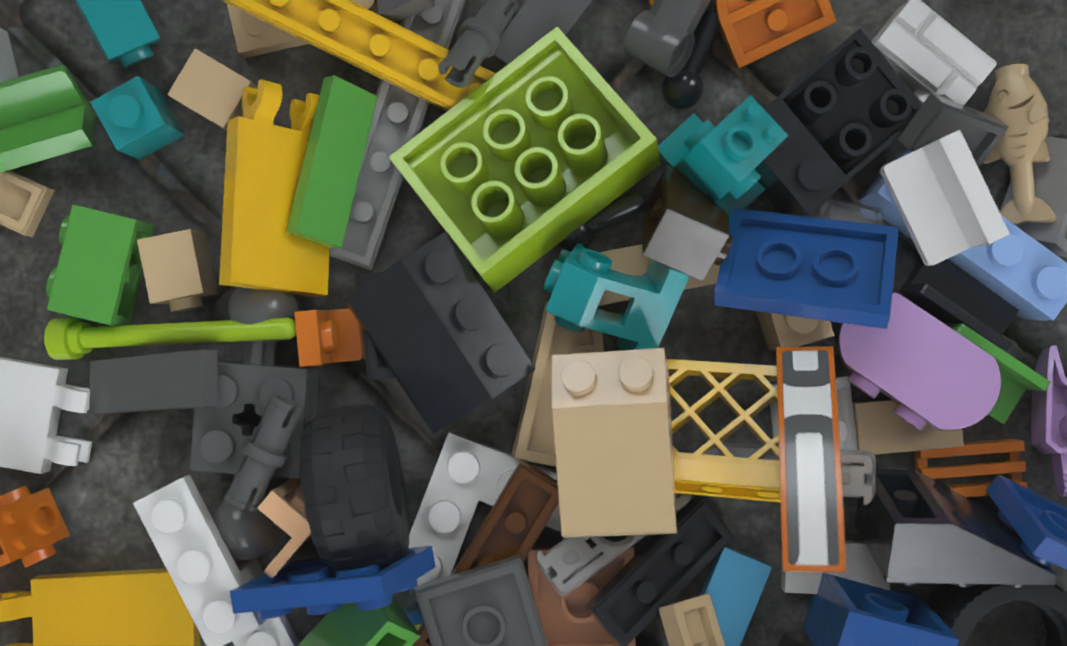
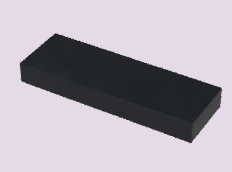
M695 496L676 515L677 533L656 534L584 605L618 646H627L660 613L658 608L668 605L734 538V535L704 498Z

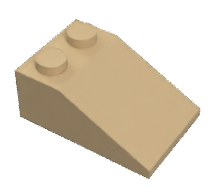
M665 348L552 355V417L561 534L563 538L677 533L670 382Z

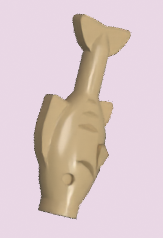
M1006 65L995 71L996 83L984 113L999 118L1009 127L983 163L989 164L1002 159L1010 168L1012 200L1000 212L1003 217L1016 226L1024 223L1055 222L1056 215L1050 206L1035 196L1032 165L1033 162L1041 163L1050 160L1049 149L1044 142L1048 133V122H1050L1047 103L1039 87L1031 79L1028 65Z

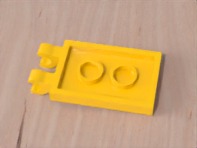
M261 79L258 81V89L249 86L243 89V117L237 116L227 121L219 285L283 291L312 297L328 295L330 247L286 232L320 95L307 93L306 102L297 99L291 101L289 112L291 129L273 125L274 118L282 102L281 84Z
M167 568L38 575L30 580L31 591L1 593L0 622L32 617L33 643H11L4 646H200V632Z

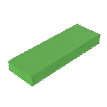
M335 75L325 77L323 80L286 232L330 248H342L378 96Z

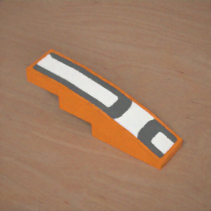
M833 346L776 347L783 572L846 573Z

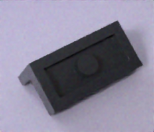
M921 258L898 291L900 295L942 323L964 324L1007 353L1013 346L1002 335L1019 310L948 259L935 265L927 266Z

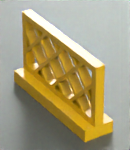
M667 359L669 374H672L669 377L670 398L683 411L680 416L672 421V434L691 420L709 440L694 453L678 452L673 446L675 493L781 503L779 434L770 439L752 419L773 401L778 404L777 386L774 387L769 382H777V366ZM687 376H701L712 390L689 407L673 387ZM714 377L726 379L719 384ZM741 379L755 380L767 393L746 411L727 392L728 389ZM720 397L738 417L715 435L697 414ZM745 424L764 446L749 458L734 457L722 442ZM716 448L722 456L707 454ZM772 453L777 460H766L763 458Z

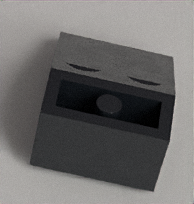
M858 29L764 108L789 135L755 168L761 175L758 182L766 189L763 193L781 214L806 216L899 138L923 104L861 29Z
M876 469V491L872 501L864 505V497L858 498L855 526L886 583H896L902 586L938 583L952 584L959 587H971L975 584H1003L1015 588H1026L1030 585H1055L1057 575L1051 567L1040 565L1021 549L1020 544L1023 540L1016 531L1000 520L997 516L998 511L970 497H965L950 489V487L916 470Z

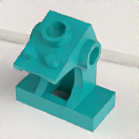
M750 95L716 127L708 119L703 123L693 113L658 146L660 160L665 165L676 168L726 211L729 224L732 208L745 209L766 190L758 182L761 175L755 168L789 135Z
M577 243L571 252L562 249L558 260L554 261L543 288V290L552 293L545 311L555 315V322L575 332H583L585 328L617 336L618 340L616 343L621 351L658 348L690 275L651 259L645 274L633 276L610 269L612 260L600 252L585 249L583 244ZM605 290L631 297L625 313L617 314L598 309Z

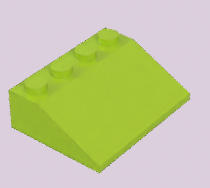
M555 27L389 156L393 164L494 293L563 241L573 230L586 223L661 164L656 137L558 27Z

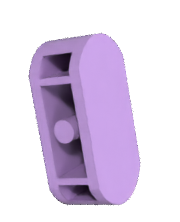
M892 293L891 312L887 329L842 324L838 347L844 367L853 372L848 381L873 399L881 392L896 402L898 405L893 413L917 430L921 431L926 424L935 430L965 428L982 420L994 407L1001 387L1000 371L995 358L899 293Z

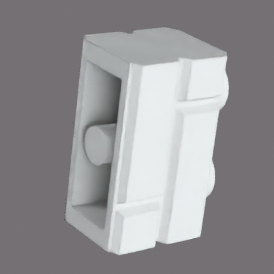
M907 0L902 4L871 41L922 103L925 102L930 93L965 105L977 90L976 88L997 65L994 59L921 0Z

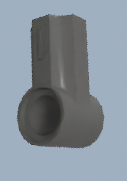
M655 0L651 9L641 12L629 27L624 41V51L626 54L667 77H674L683 69L693 51L695 44L693 32L711 0Z

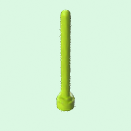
M66 317L54 318L49 321L44 333V343L47 353L54 360H75L90 353L93 348L286 340L296 335V325L293 319L285 317L272 318L253 324L223 320L92 327L90 323L83 322L80 318Z

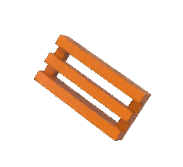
M1015 438L964 442L963 447L914 451L915 470L932 479L1008 473L1009 480L1027 488V482L1022 481V472H1026V461H1022L1020 451H1025L1024 440ZM1006 453L1007 461L928 467V458ZM993 481L950 484L946 486L965 497L989 496L986 489Z

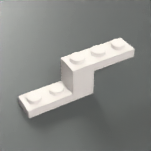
M190 474L133 503L206 646H223L231 641L234 646H298L300 644L286 615L271 619H259L258 612L233 613L230 591L263 575L264 572L256 558L237 567Z

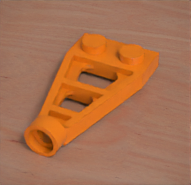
M712 0L713 9L717 13L720 25L719 30L736 68H741L837 22L829 0Z

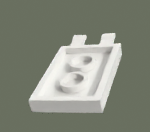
M0 357V467L42 474L51 470L52 462L68 466H77L78 461L88 463L92 441L58 436L57 430L61 409L77 413H87V410H89L90 388L66 384L67 368Z

